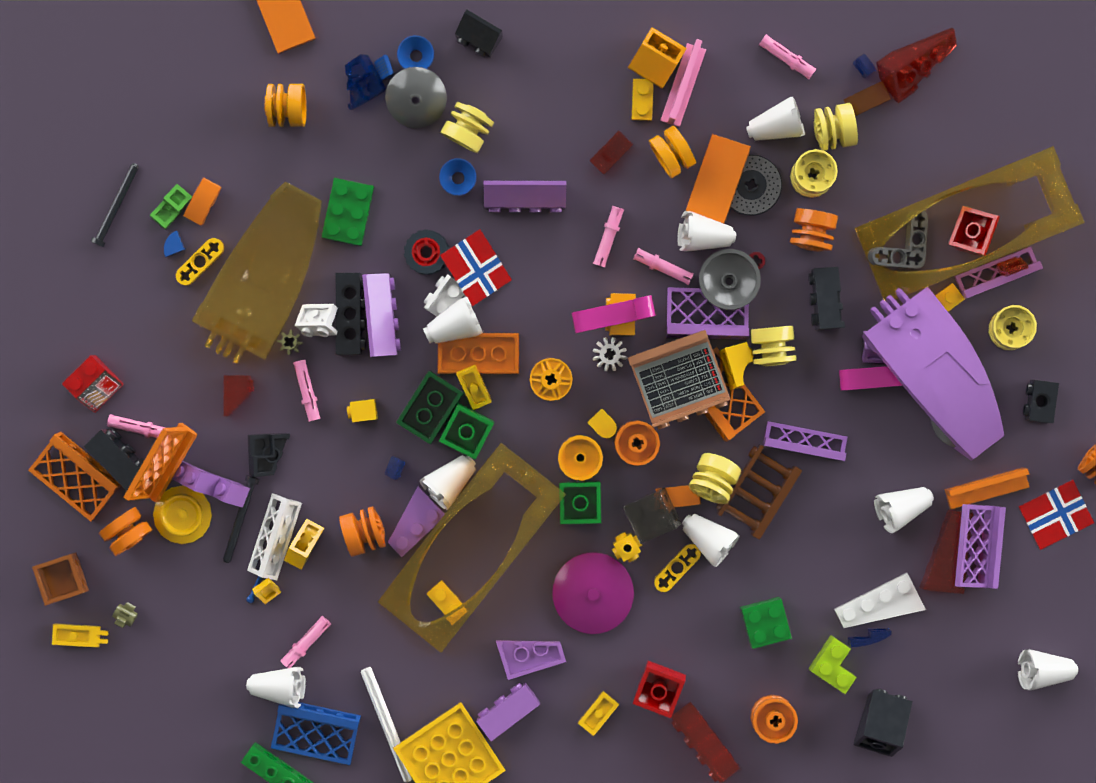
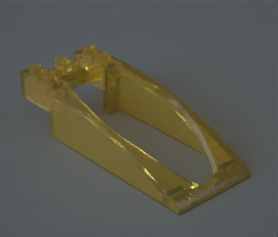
M1054 146L856 227L855 231L868 260L870 249L883 247L900 228L937 202L975 187L1007 182L1008 186H1012L1034 176H1037L1052 214L1026 223L1024 225L1026 230L1003 247L964 264L934 270L905 272L890 270L884 266H875L868 260L883 299L887 302L886 297L889 295L894 299H898L895 292L898 288L908 295L1085 223L1060 169L1061 163ZM875 254V258L880 259V255Z
M500 443L410 558L378 603L439 652H442L565 497L566 493L505 444ZM506 472L537 498L523 514L516 538L504 561L489 581L462 605L434 621H418L411 613L410 601L417 574L430 546L445 525L461 509L478 496L493 489Z

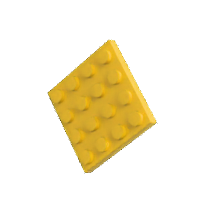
M461 702L393 747L415 783H488L506 771Z

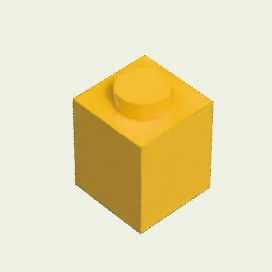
M376 399L350 402V406H347L348 419L352 418V422L378 419Z

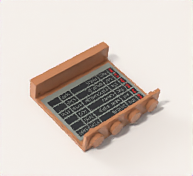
M706 330L628 357L653 427L657 426L658 429L670 426V421L677 419V422H682L689 419L688 415L696 412L698 416L709 412V407L716 406V409L728 405L727 401L731 400Z

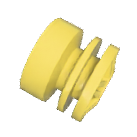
M457 102L455 108L462 113L452 111L451 115L457 122L446 121L440 133L456 144L474 153H478L484 143L478 136V133L489 134V131L482 125L492 127L494 122L479 109Z
M850 103L836 105L835 115L832 114L829 107H825L824 114L821 108L814 110V132L822 151L828 150V142L831 149H836L837 139H839L843 148L857 145V124L854 110Z
M818 149L809 150L802 154L792 167L790 174L791 184L795 191L802 196L809 198L819 197L827 192L835 182L838 173L837 164L827 152ZM810 171L812 174L816 173L817 176L814 179L813 177H808Z
M1011 305L1001 309L991 318L988 333L991 341L997 347L1003 350H1016L1033 340L1037 331V322L1034 315L1027 308L1020 305ZM1012 324V328L1015 331L1010 334L1009 329H1006V327Z
M793 326L750 330L751 343L761 344V349L754 350L752 353H762V359H753V364L775 366L796 361V355L787 356L786 351H793L795 347L786 346L785 343L794 339Z
M704 453L701 455L697 465L699 472L693 474V479L688 485L689 489L708 501L727 504L733 492V488L730 485L737 483L741 469L738 465L722 456Z

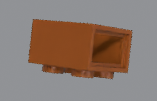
M77 552L32 567L45 606L89 591Z

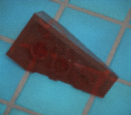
M949 28L892 51L876 62L880 80L884 82L887 90L897 103L913 94L919 88L917 84L924 77L928 78L930 76V70L935 64L941 63L957 46L955 30Z

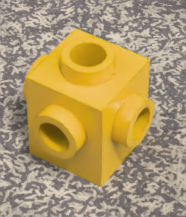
M623 532L615 537L616 541L613 542L615 547L612 551L617 559L622 558L623 562L628 560L630 563L639 557L638 553L641 552L639 547L642 544L637 535L632 536L631 533L626 534ZM626 544H629L631 546V550L629 552H626L623 549Z

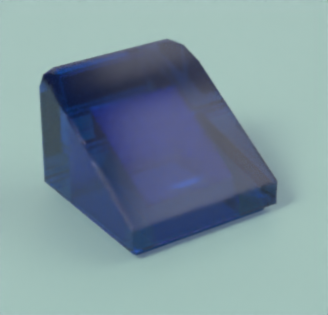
M866 54L861 55L853 62L863 78L876 71V67Z
M392 456L385 470V475L398 480L405 466V460Z

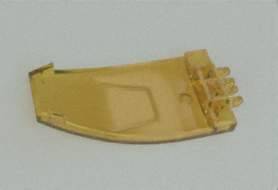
M284 182L270 196V200L251 223L228 257L192 319L193 323L211 332L205 347L209 348L217 335L222 339L216 347V353L220 354L227 341L229 343L223 353V356L226 358L230 355L234 344L240 347L233 362L238 363L245 350L266 360L295 305L304 283L317 237L322 200L287 182Z

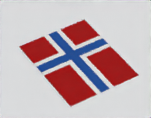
M481 229L440 255L461 290L468 297L471 306H474L512 280Z
M1074 480L1019 506L1040 550L1094 524Z

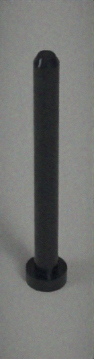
M131 164L96 238L92 237L91 242L104 247L105 242L103 240L139 169V165Z
M246 475L245 481H247L246 487L250 488L243 508L239 507L223 557V561L229 563L232 559L255 484L258 485L260 480L253 476Z

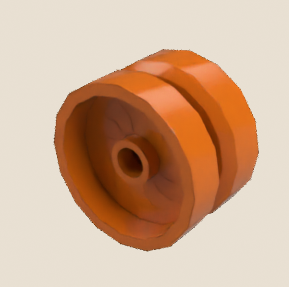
M635 420L627 422L620 427L616 433L614 444L615 450L622 460L628 464L639 466L645 465L655 458L659 452L660 440L654 427L646 422ZM635 439L641 442L638 447L633 445Z
M136 507L122 514L99 532L104 542L118 537L110 545V550L115 556L134 547L153 530L147 521L133 526L142 516Z
M779 695L763 696L756 701L751 710L750 719L754 730L761 739L768 743L778 744L785 742L793 736L797 729L798 717L796 711L788 700ZM775 715L777 716L776 721H770Z

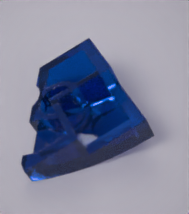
M360 54L345 65V72L348 77L346 85L347 90L350 91L351 104H348L350 110L365 104L386 91V87L368 55Z

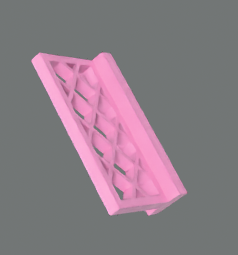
M696 39L694 45L686 44L685 48L687 49L682 56L660 121L680 127L706 49L700 48L702 40Z

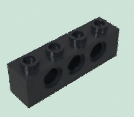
M335 273L336 307L338 308L336 312V330L338 331L336 335V355H362V350L366 349V340L362 338V330L366 328L365 318H362V310H365V298H362V289H364L362 273ZM349 288L356 290V296L353 299H348L345 295L346 290ZM349 308H353L356 311V316L352 320L346 317V311ZM350 328L356 331V337L353 340L346 338V331Z

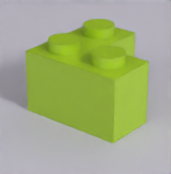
M830 635L808 669L844 694L847 693L857 678L854 674L840 666L851 649Z

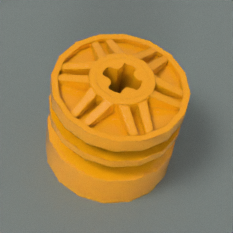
M268 84L264 103L268 126L275 127L278 120L279 127H283L285 118H288L291 127H305L307 109L304 84H289L287 93L284 91L283 84H278L277 93L275 85Z
M543 359L531 370V388L537 396L544 400L553 401L561 399L568 393L572 385L571 370L560 359ZM555 374L554 378L557 379V382L548 385V381L545 379L546 375Z

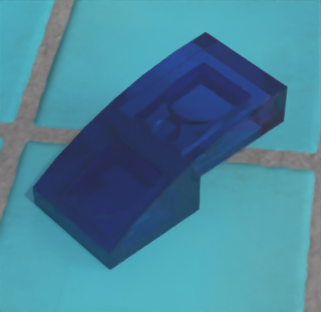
M868 628V637H848V645L850 647L871 645L892 635V631L889 628Z

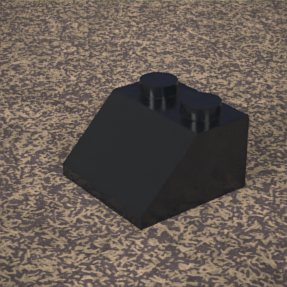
M468 9L464 12L455 32L458 43L465 47L468 45L475 48L474 52L484 58L486 55L491 58L503 37L501 29Z

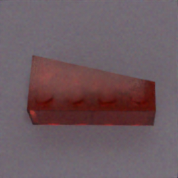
M948 509L919 588L930 591L964 594L965 587L955 586L961 510ZM969 512V519L971 520L973 513ZM969 530V532L967 533V539H968V540L970 539V536H971L970 530ZM968 551L965 554L966 561L968 560ZM967 572L963 574V582L966 580Z
M689 702L672 715L674 721L671 724L678 733L680 731L684 733L686 738L683 740L690 749L694 747L698 752L696 757L702 765L707 764L711 771L708 773L714 782L725 783L742 770V767L735 762L732 754L723 746L719 737L709 727L707 721L692 702Z

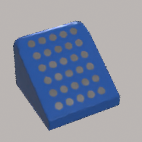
M383 55L374 62L380 81L394 76L388 55Z

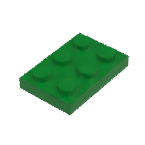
M334 178L322 238L362 246L374 186Z

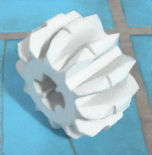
M605 337L603 338L604 346L599 341L596 343L601 350L593 349L594 353H599V356L593 357V360L601 359L597 367H601L605 363L604 371H608L609 364H611L612 370L616 371L614 363L622 367L623 364L619 361V358L626 360L627 357L620 355V353L627 350L626 348L619 350L618 347L622 345V341H619L615 346L614 337L611 339V344H608V339ZM608 348H611V351H615L612 360L604 357Z

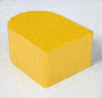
M600 409L587 422L603 438L614 436L617 430L615 421L603 409Z

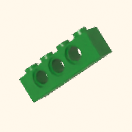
M257 742L252 745L240 762L269 783H314Z

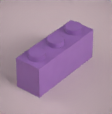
M526 682L522 685L520 683L516 684L510 689L512 693L506 697L502 695L494 701L495 706L491 709L486 707L478 713L479 718H477L476 722L490 741L494 740L540 705L539 699Z

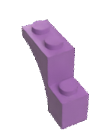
M182 461L172 478L193 491L213 496L222 502L242 508L250 488L238 482L209 473Z

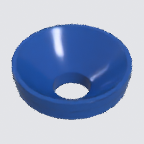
M413 35L405 38L400 43L397 50V58L404 69L409 67L428 69L434 59V50L426 38ZM415 50L422 53V59L419 62H414L410 58L411 53Z
M451 159L440 170V184L451 195H464L470 192L476 183L475 169L470 162L464 159ZM457 172L464 175L463 183L455 184L452 180L453 174Z

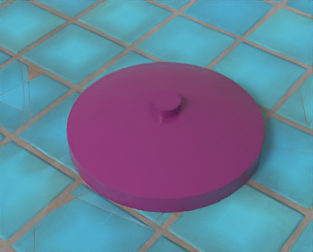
M588 552L571 558L561 567L554 580L553 602L557 613L568 626L582 633L599 634L614 629L627 617L633 604L634 589L628 571L618 560L603 553Z

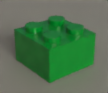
M457 403L439 442L476 460L494 425V421Z
M600 481L559 482L560 524L601 523Z
M780 597L740 607L752 649L792 639L783 602Z

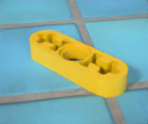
M217 238L207 240L177 270L176 280L182 285H191L224 252L223 242ZM211 243H218L219 245L217 248L219 249V251H212L209 254L210 256H212L211 259H209V257L206 254L202 253L204 249L206 252H209L211 250ZM198 256H203L206 260L205 265L201 268L195 265V259ZM191 264L192 268L197 270L198 272L195 274V272L192 271L189 274L190 280L182 281L183 275L181 273L189 272L191 268H189L188 265Z
M695 544L685 545L655 577L654 585L660 592L669 591L698 561L701 551ZM688 548L691 550L695 548L696 557L690 556L687 559L690 563L686 566L685 562L679 557L682 555L685 558L688 555L686 550ZM673 563H682L683 570L681 573L676 574L672 571ZM667 570L672 576L676 577L674 580L671 577L667 580V587L658 586L660 584L659 579H665L668 576L665 573Z

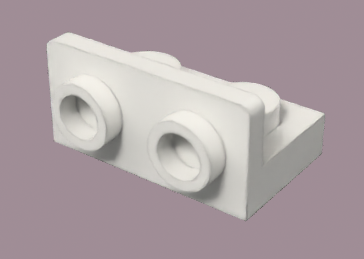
M447 274L446 277L442 276L435 286L438 288L435 293L432 294L430 292L424 300L426 304L424 308L438 317L455 302L463 298L465 294L456 280Z
M334 304L302 305L295 326L307 337L337 335L338 331L332 327V323L338 308Z

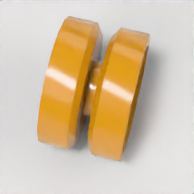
M674 125L664 131L665 140L661 136L656 135L648 141L659 163L671 179L681 173L679 163L686 169L696 164L695 157L688 143Z
M576 435L570 437L563 442L559 449L558 462L560 468L566 476L573 480L583 481L590 479L598 473L602 466L603 454L601 448L595 440L588 436ZM578 454L584 455L583 461H577Z

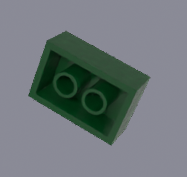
M428 371L396 423L427 443L432 444L464 392L435 373Z

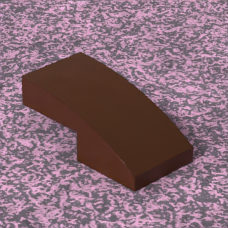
M881 81L843 100L845 104L850 103L856 117L891 100V97L884 82Z

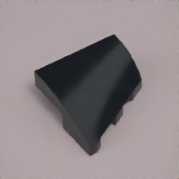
M290 433L248 435L249 475L253 477L274 475L277 469V462L283 455L282 450L287 439L289 440Z

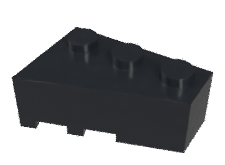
M839 268L811 269L812 273L808 274L809 285H812L813 293H810V305H814V314H811L812 326H815V330L844 328L845 322L841 319L843 304L840 303Z

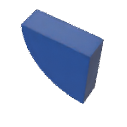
M178 231L173 232L166 239L164 244L165 257L185 250Z

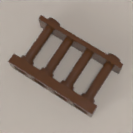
M760 444L757 447L753 446L749 452L748 457L750 459L742 470L737 483L732 487L733 492L730 495L729 502L727 504H717L716 509H718L716 513L722 516L724 511L751 527V535L759 540L802 472L796 466L785 468L761 453L764 446ZM759 460L783 475L782 478L785 480L781 486L774 485L750 470L755 461ZM745 477L772 492L774 497L771 502L765 503L740 488ZM734 495L740 496L761 509L763 515L760 520H753L729 505Z

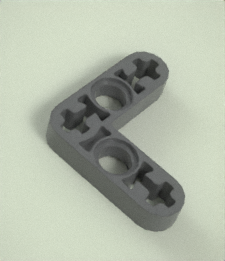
M921 209L909 212L906 225L905 249L872 248L868 252L869 262L875 266L909 269L921 268L926 260L927 213ZM915 216H917V217H919L921 220L918 222V221L915 220L914 218H915ZM915 233L920 237V242L917 245L912 241ZM895 252H898L901 257L900 262L897 264L893 261V254ZM875 254L886 255V259L875 258ZM907 257L918 258V262L907 261Z

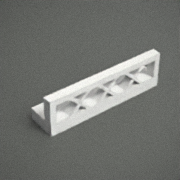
M272 493L247 571L262 578L278 579L302 505L301 502L286 499ZM277 500L281 501L278 511L275 509ZM273 520L274 525L272 530H270L269 525L270 522ZM267 540V547L264 550L263 543ZM260 559L261 565L259 570H257L255 568L258 560Z

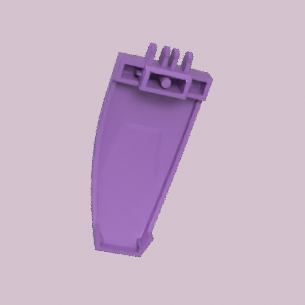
M926 287L909 299L904 291L898 288L895 292L903 305L900 306L892 296H887V302L885 300L880 302L881 308L888 315L886 318L883 317L876 307L871 308V314L878 323L865 332L862 338L872 351L879 355L919 406L956 446L954 449L972 461L1004 436L1001 416L991 383L966 335L932 291Z

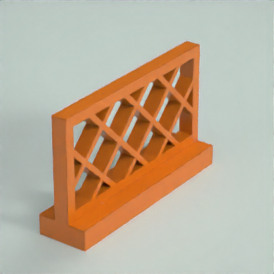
M716 347L713 349V352L720 360L719 369L722 374L724 368H722L723 364L719 354L720 350ZM745 384L740 387L744 392L743 400L733 399L734 390H730L731 400H729L728 412H722L718 408L716 409V406L708 408L709 412L704 413L725 442L731 440L741 430L765 413ZM732 402L743 403L742 414L731 413ZM746 404L754 405L758 412L753 416L745 415ZM731 416L741 417L740 426L735 430L730 425Z
M178 423L177 427L163 428L125 493L124 498L128 501L150 498L154 502H159L198 434L184 423Z
M62 432L53 435L50 443L28 470L90 522L95 519L116 490L121 487L98 461ZM53 446L59 450V459L50 458V450ZM61 461L62 473H52L51 462ZM65 461L75 463L76 471L66 472ZM40 463H47L48 474H41L36 470L37 466ZM87 473L91 476L92 484L82 485L81 474ZM76 474L78 485L68 486L67 475ZM53 476H63L64 487H57L54 484ZM103 486L109 493L106 497L98 498L96 487ZM92 487L94 498L84 499L83 488ZM69 489H78L80 499L73 500L69 495ZM94 501L95 511L90 514L85 510L84 502Z

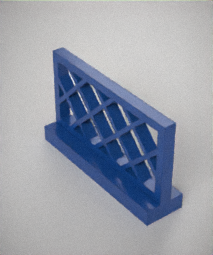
M298 702V704H301L299 708H291L279 704L271 745L272 749L346 765L351 764L361 715ZM282 715L289 716L294 723L285 728L281 722ZM304 720L310 721L314 726L307 732L300 725ZM325 724L330 725L334 731L327 736L320 729ZM297 726L302 735L293 739L288 730ZM343 729L353 730L352 737L346 741L339 733ZM316 730L322 739L313 744L308 734ZM285 733L290 741L286 745L277 743L278 736ZM336 734L342 743L333 748L327 739ZM305 738L310 746L306 749H301L296 742ZM322 742H325L330 749L325 754L320 753L316 748ZM344 746L349 752L348 758L339 757L336 750Z

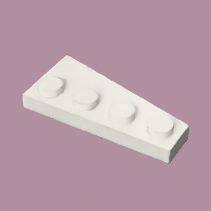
M905 573L834 610L843 628L926 609L908 573Z

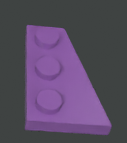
M419 485L388 541L401 557L446 516Z
M496 640L508 680L566 662L560 641Z

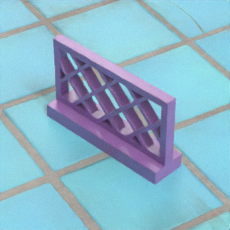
M667 288L666 338H683L706 330L709 339H748L749 304L744 306V313L741 311L742 308L736 309L729 317L720 308L712 305L716 310L707 316L700 309L707 302V299L705 298L699 306L690 299L695 293H699L704 297L700 288ZM672 293H680L685 299L677 306L672 301ZM686 301L695 308L688 316L680 309ZM676 311L685 318L681 323H671V315ZM697 311L705 318L701 324H695L690 319ZM717 311L726 319L721 325H715L710 320ZM738 312L744 318V325H735L730 319Z
M962 505L955 586L998 589L1006 507ZM970 509H971L972 512L974 513V516L972 517L971 520L969 519V510H970ZM978 520L980 527L975 530L973 525ZM970 530L972 537L968 540L967 533ZM976 541L977 544H978V547H977L976 550L974 551L973 548H972V545H973L974 542ZM968 551L969 554H970V557H969L968 560L966 561V560H965V554H966V552ZM974 562L976 568L972 571L970 565ZM967 572L968 578L963 582V574Z

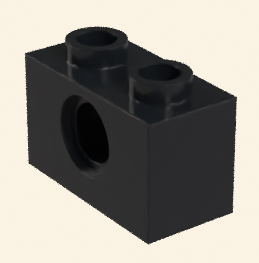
M1030 380V383L1026 386L1027 404L1025 403L1023 407L1025 420L1054 423L1059 383ZM1038 396H1042L1044 399V404L1041 407L1036 404Z

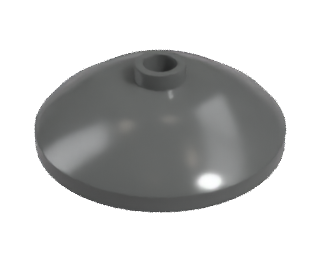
M409 67L399 71L392 77L386 89L385 100L388 111L397 122L411 128H422L431 125L442 115L446 106L447 94L442 80L434 72L423 67ZM418 97L419 102L413 103L412 98Z
M735 249L720 250L712 254L704 262L699 275V285L704 297L715 307L724 310H736L748 305L757 295L761 283L760 271L755 261L746 253ZM731 279L733 284L727 285L725 280Z

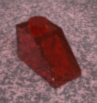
M224 375V416H231L251 396V392H254V380H251V375Z

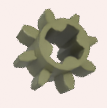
M290 330L288 335L282 332V340H277V342L282 343L280 351L287 349L288 355H291V350L298 353V345H303V342L298 340L301 334L294 336L293 330ZM287 338H294L293 347L286 346V344L288 343V341L286 340Z
M129 602L125 603V605L119 604L112 616L117 619L114 624L121 628L126 625L131 627L138 613L134 612L136 606Z

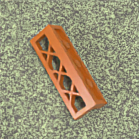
M1022 467L944 489L950 509L1029 488L1026 476L1029 475L1028 468Z

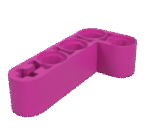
M652 295L571 313L576 333L656 316Z
M887 366L839 370L841 390L903 386Z

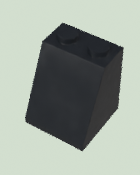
M873 689L868 694L853 745L892 757L903 748L913 701L907 700V697L903 695L894 696L887 694L886 690Z

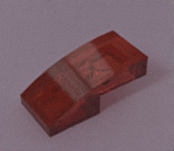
M619 130L589 161L600 172L605 174L634 144Z
M1013 257L996 264L998 272L1006 277L1029 268L1028 264L1021 257Z

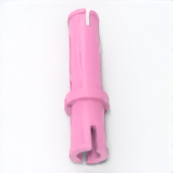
M767 34L759 44V46L789 65L791 70L795 69L807 79H810L816 68L802 60L800 55L793 54Z
M612 206L608 221L604 224L605 230L593 264L605 268L616 232L620 229L618 226L624 209Z
M640 248L637 249L633 260L649 266V269H656L689 285L690 279H692L694 274L659 258L657 254L654 256Z
M306 360L294 362L293 365L303 398L301 402L305 406L308 422L321 419L316 403L318 399L313 392Z
M110 414L107 422L108 427L142 434L145 438H157L161 430L165 428L153 425V422L144 423Z
M321 616L297 643L292 645L293 648L280 660L282 664L287 668H291L301 656L304 657L306 655L305 652L322 635L331 623L324 616Z

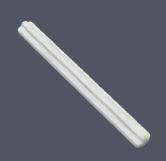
M367 667L361 670V675L403 781L409 782L413 778L393 749L394 746L400 743V739L372 668Z

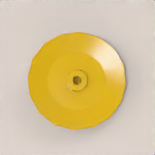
M182 485L172 487L164 492L160 501L155 503L153 517L156 528L164 538L170 542L186 544L196 541L205 534L210 527L212 512L210 503L203 493L193 491Z

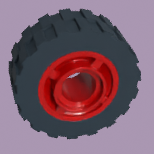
M424 229L417 231L415 234L413 233L407 239L406 246H404V258H406V263L412 270L423 275H433L440 272L442 268L444 269L446 264L440 255L449 249V244L441 234L433 230ZM425 247L432 249V255L428 258H424L422 255V250Z

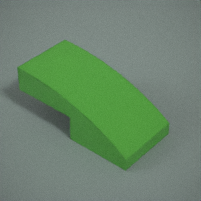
M176 184L163 198L160 205L150 214V217L166 230L188 205L192 196Z

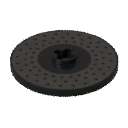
M748 155L730 207L731 209L742 215L755 216L767 212L777 203L782 191V179L779 170L770 160L759 155ZM751 180H754L755 185H757V188H752V190H748V186L746 185V183H750Z

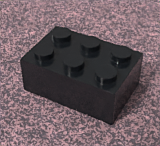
M101 429L84 448L127 491L144 459H139L135 455V449L128 443L125 445L120 440L122 436L115 429Z

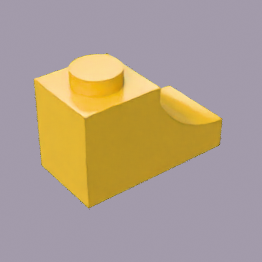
M747 342L726 347L719 351L730 390L738 389L744 385V370L749 363L753 362L752 349L748 346Z
M306 519L288 548L284 561L302 570L324 528Z

